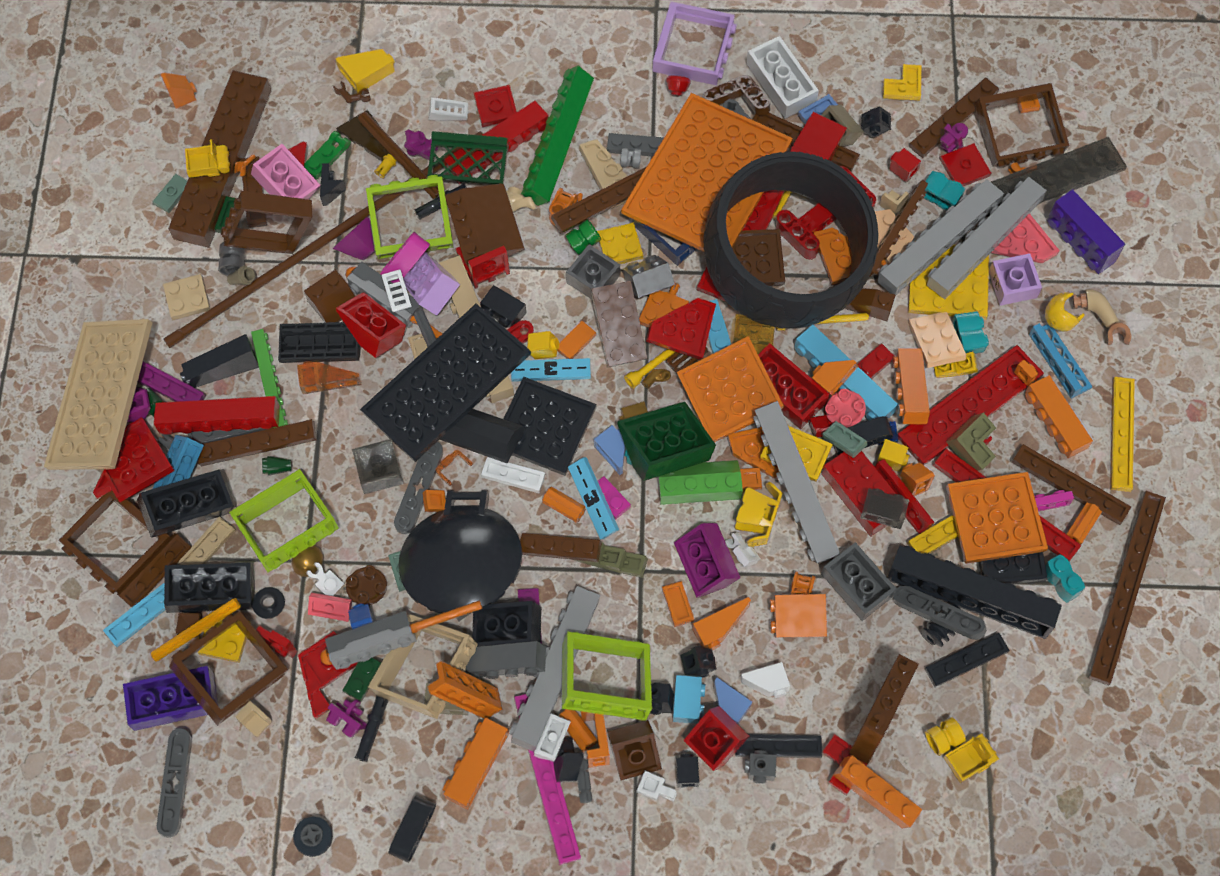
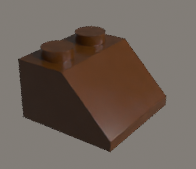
M336 269L304 290L308 303L325 323L342 321L336 312V307L355 297L347 282Z
M649 720L607 732L620 781L643 775L645 771L650 773L662 769L654 732Z

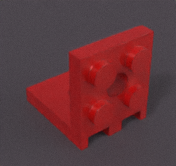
M504 245L469 260L468 265L464 261L461 248H455L457 256L460 255L468 277L475 289L483 281L488 280L490 283L496 280V276L504 272L506 275L510 274L507 250Z

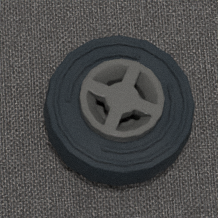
M315 816L307 817L300 821L293 833L295 847L300 853L309 857L320 856L325 853L331 846L333 839L329 823Z

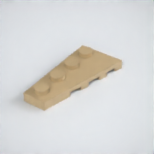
M597 139L579 145V150L600 190L627 177L621 165L615 163L611 158V154ZM627 200L615 205L614 207L625 204Z

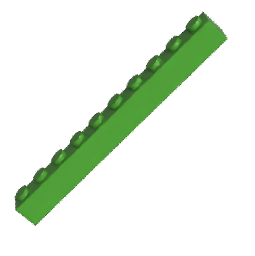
M263 329L252 331L251 334L265 396H275L280 405L278 427L288 425V421L284 418L286 416L285 409H282L284 403L282 397L280 398L279 396L281 390L280 387H277V383H279L278 378L274 374L276 372L275 365H272V361H274L273 356L269 352L271 347L269 343L267 344V340H269L268 334Z

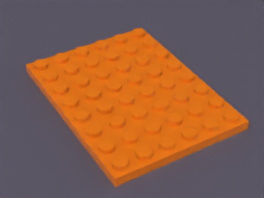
M691 93L621 209V214L704 252L703 238L707 216L714 199L723 185L731 176L751 161L773 153L787 152L793 138ZM764 192L744 198L728 211L726 228L732 248Z

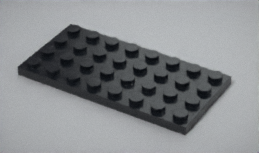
M475 303L369 400L360 411L407 456L416 462L530 356L531 351Z

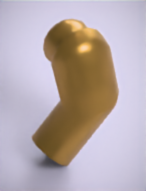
M653 369L641 383L645 388L649 389L654 382L668 381L671 378V373L666 369Z

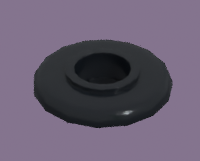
M265 587L259 590L252 600L254 613L264 619H272L278 616L285 606L283 593L273 587ZM266 598L274 599V603L270 607H264L263 601Z

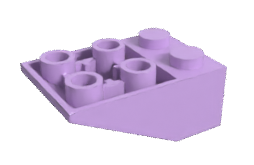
M424 252L403 279L407 290L417 303L436 316L460 286L459 282L427 252Z

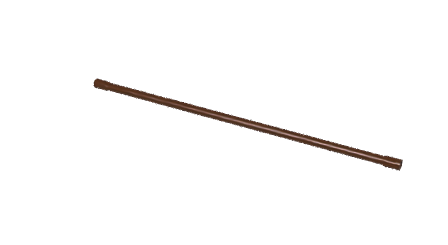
M479 131L475 135H482L483 133ZM440 163L433 168V174L443 168ZM428 167L422 170L426 176L428 175ZM407 191L385 194L374 201L376 212ZM369 207L363 208L255 279L250 285L244 286L182 328L175 330L163 338L164 342L169 348L173 347L204 324L342 235L366 217H369Z

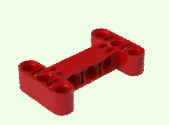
M840 166L857 180V183L862 186L868 195L872 207H875L876 196L849 169ZM820 203L799 219L791 211L785 209L777 213L775 229H780L781 236L803 258L812 260L816 258L820 241L814 235V232L825 229L836 220V217Z

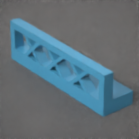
M1039 323L1033 326L1029 333L1030 338L1069 397L1072 399L1090 390L1093 386L1055 329L1048 324L1041 326ZM1046 330H1048V332H1049L1050 335L1052 336L1051 340H1050L1049 336L1047 335V333L1045 332ZM1056 348H1060V350L1062 351V356ZM1067 364L1072 366L1073 371L1070 370ZM1078 380H1081V381H1082V383L1084 384V387H1082V386L1080 385V383L1078 382Z
M175 435L166 456L174 471L156 481L152 489L190 478L204 445L188 437Z

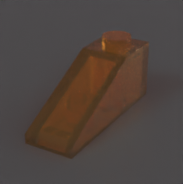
M312 361L297 365L299 386L302 394L362 385L359 373Z

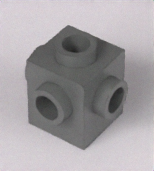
M766 751L750 753L749 760H745L744 772L748 773V779L759 784L766 783V780L774 781L776 778L777 755H767Z

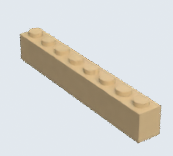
M460 255L439 262L460 284L450 298L452 303L449 304L453 315L457 314L459 319L475 303L480 306ZM509 376L486 396V398L490 397L492 403L514 396Z

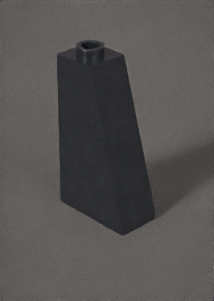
M247 334L182 363L183 372H180L184 383L196 388L259 368L253 347Z

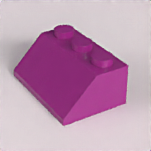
M701 523L674 542L696 598L727 588L741 578L717 523Z

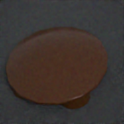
M372 565L354 571L346 579V592L348 597L356 604H368L369 606L375 604L384 597L387 591L385 576Z

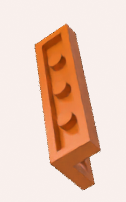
M442 661L436 664L439 679L428 685L430 694L484 719L485 717L490 718L502 710L498 688Z

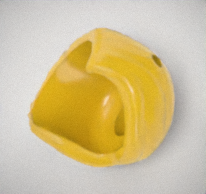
M1059 293L1046 306V322L1055 330L1062 332L1070 331L1085 316L1084 313L1074 316L1064 309L1065 301L1073 293Z

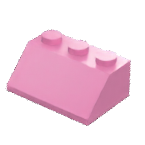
M283 144L262 157L252 167L251 175L271 195L309 199L320 187V184Z

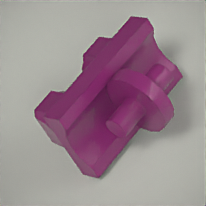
M957 123L952 129L948 124L944 128L945 135L940 139L942 143L941 148L947 153L952 152L955 148L960 149L964 147L963 139L968 135V127L965 124Z
M410 129L406 130L404 148L407 149V154L410 156L418 154L429 160L432 140L426 139L421 131L413 132Z
M346 699L343 705L340 702H336L335 704L330 703L328 709L331 711L326 721L334 726H338L343 719L347 724L342 732L349 738L354 737L359 730L365 729L367 725L360 718L363 711L359 709L361 702L357 699L352 703Z

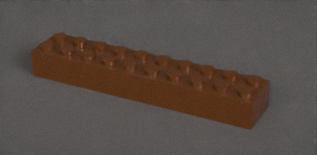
M232 70L202 146L210 145V139H212L216 146H227L230 162L229 172H220L218 176L209 177L205 175L188 178L168 228L174 240L210 248L216 233L215 226L226 196L230 197L240 172L234 173L235 163L246 157L272 91L268 78Z

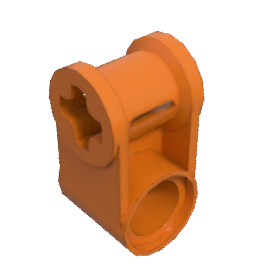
M563 188L557 190L549 206V220L551 224L555 225L551 216L576 203L578 194H570L565 192Z
M795 571L790 595L811 594L815 576L808 577Z

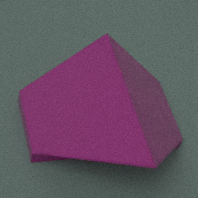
M366 217L332 249L360 260L368 258L374 252L370 218Z
M136 387L127 422H134L141 417L145 421L150 410L147 390Z

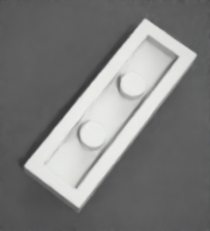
M487 457L481 473L482 478L539 494L546 476L545 472L509 462L506 464Z

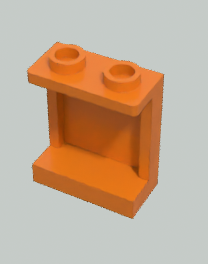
M826 594L774 595V600H770V612H774V621H771L770 628L771 633H775V638L827 637Z
M581 711V719L584 722L595 721L599 749L587 750L589 768L610 765L604 715Z

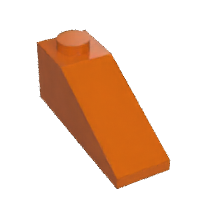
M747 597L693 623L692 630L700 645L705 649L712 650L720 647V643L724 641L749 608L751 599Z

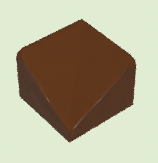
M179 612L176 634H180L203 619L202 616L196 613Z

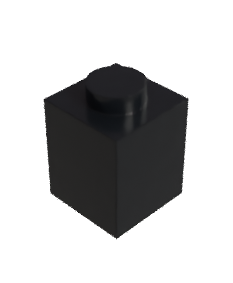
M681 754L680 757L676 758L677 788L699 787L698 757H693V754Z

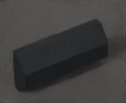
M344 322L280 324L279 363L359 361L361 346Z
M472 409L439 440L507 464L525 428L522 425Z

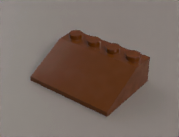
M504 183L463 188L445 195L463 258L467 265L469 260L503 245L507 250L508 256L525 250Z

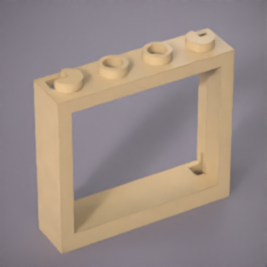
M409 614L412 624L424 620ZM439 624L421 629L415 633L416 640L421 631L459 644L460 646L449 665L465 672L466 665L471 656L474 655L478 645L470 635ZM415 642L407 647L391 650L386 654L368 688L378 697L438 719L447 701L432 695L428 704L425 705L389 691Z

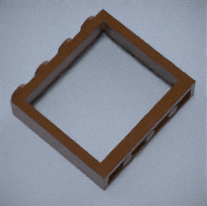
M1052 83L979 97L975 104L992 167L999 166L1003 168L1014 162L1022 164L1034 158L1035 160H1041L1048 155L1060 156L1070 146ZM1043 98L1056 145L1000 156L987 109Z
M241 191L238 198L234 200V207L230 208L229 217H226L225 227L221 228L224 246L293 254L313 217L312 200ZM244 211L295 217L286 234L237 228Z
M110 491L103 495L59 539V542L63 545L61 549L69 557L72 555L77 557L78 559L75 562L83 569L88 567L92 571L90 575L98 582L102 579L106 583L104 587L114 594L115 592L118 593L167 542L170 536L167 533L156 536L158 540L115 582L73 545L113 502L147 529L141 511L127 499L119 502L113 491Z
M240 611L235 615L231 613L222 620L223 624L220 626H212L206 631V636L202 639L199 637L194 639L185 651H177L171 657L172 661L169 665V668L217 726L281 679L288 671L287 667ZM236 624L271 666L273 671L220 709L183 662Z
M901 654L898 655L849 755L869 764L895 715L919 663Z

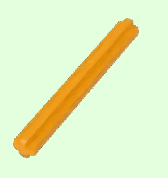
M236 598L230 600L150 653L151 657L155 662H158L241 607L240 603Z

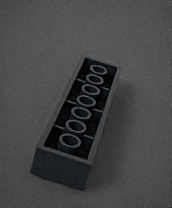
M899 545L887 576L892 583L900 586H909L949 604L955 603L959 608L1046 639L1054 630L1062 607L1061 604L1052 598H1042L1033 591H1023L1016 588L1014 584L1001 583L992 576H982L971 568L955 566V563L951 561L936 559L930 553L922 554L915 551L913 547Z

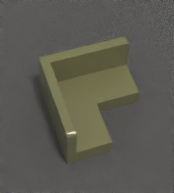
M984 413L972 416L946 441L960 459L977 471L983 470L996 457L983 442L996 429Z

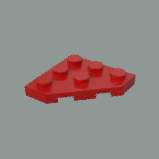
M696 298L690 303L652 321L649 326L646 342L701 360L704 357L716 304Z

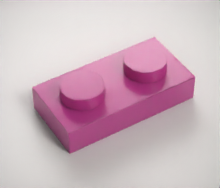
M603 476L598 480V483L616 520L631 507V504Z
M1064 490L1056 491L1048 496H1045V494L1034 496L1038 512L1069 506L1074 500L1072 491L1065 492Z

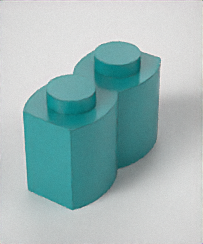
M932 171L925 181L928 185L925 189L927 193L924 199L936 203L940 208L947 211L951 206L955 207L965 192V188L961 183L946 178L943 173Z
M978 311L955 314L952 324L965 353H983L989 345L987 334L984 335L982 330L984 328L983 317H980Z
M1060 554L1047 562L1045 565L1047 580L1055 586L1058 596L1064 602L1072 601L1084 591L1085 585L1083 580L1077 573L1073 572L1070 562L1063 555Z

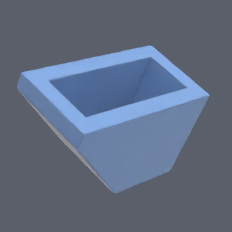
M612 425L594 439V447L620 476L623 473L625 444L620 430Z
M716 678L714 681V691L717 706H720L739 725L751 708L752 701L719 678Z

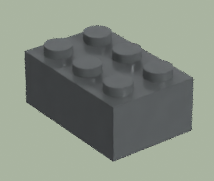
M856 542L825 565L821 574L861 621L865 620L889 601L897 590Z

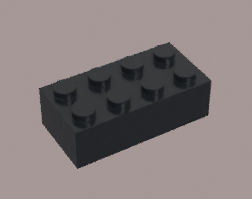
M219 469L141 492L137 499L151 538L227 515L234 507Z
M250 562L165 565L164 607L167 613L215 611L234 598L241 605L237 610H252V568Z

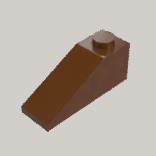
M863 288L844 309L857 313H867L870 317L887 322L896 295L878 289Z

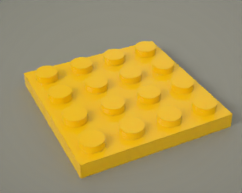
M956 244L952 245L909 284L908 313L932 315L947 312L949 317H954L955 314L978 311L980 317L986 320L988 317L989 255L946 299H943L927 286L928 275L933 268L938 269L941 266L940 263L946 255L950 256L953 253Z

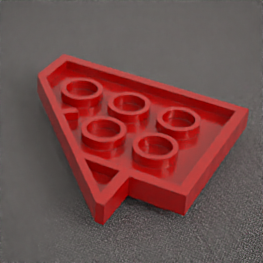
M143 417L126 426L115 469H104L93 491L97 499L113 491L118 501L122 502L174 471Z

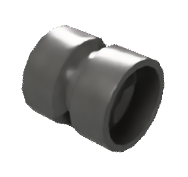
M222 242L219 246V273L228 276L244 266L245 248L224 246V242Z

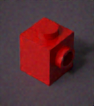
M903 148L899 153L895 152L891 156L889 170L907 183L919 171L921 160Z

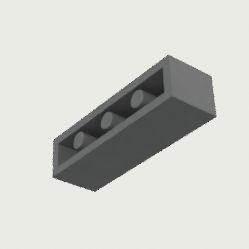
M538 641L476 647L474 655L471 656L466 665L465 673L477 679H480V677L498 679L501 675L517 677L518 674L534 676L537 675V672H545L546 646Z

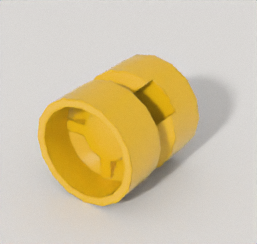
M953 717L941 722L940 727L933 726L925 731V737L929 746L938 756L950 751V746L957 747L966 741L961 726Z

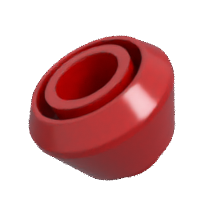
M669 75L666 78L668 90H671V94L682 96V92H686L691 84L689 78Z

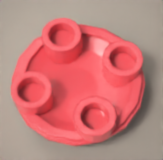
M841 389L829 399L825 411L832 424L837 421L848 428L858 424L863 419L866 405L864 399L858 393L848 389Z

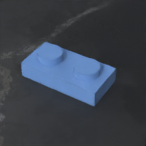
M828 94L800 110L798 116L806 124L813 112L822 115L829 105L838 104Z

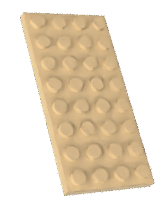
M149 319L83 322L45 460V468L48 470L115 469L153 323Z

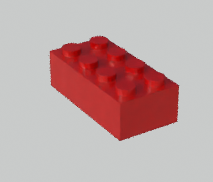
M769 343L758 356L785 407L781 409L783 415L801 430L810 421V418H813L827 404L830 393Z
M862 451L854 458L843 452L823 466L821 475L870 537L903 516L906 509L905 504Z

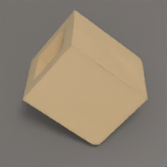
M891 190L888 194L885 192L882 195L880 207L885 210L891 209L897 215L906 202L909 193L906 191L900 196L894 190Z
M251 701L235 716L256 737H259L272 723L269 717Z

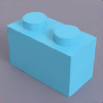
M676 675L673 722L697 724L699 718H703L704 705H700V699L705 697L706 684H701L702 677Z

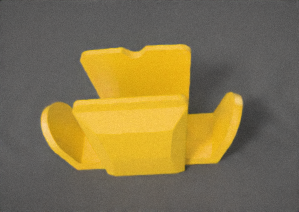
M769 481L765 484L766 488L776 500L751 488H746L742 499L743 503L739 508L736 518V530L766 534L749 539L747 545L750 547L767 544L783 493Z

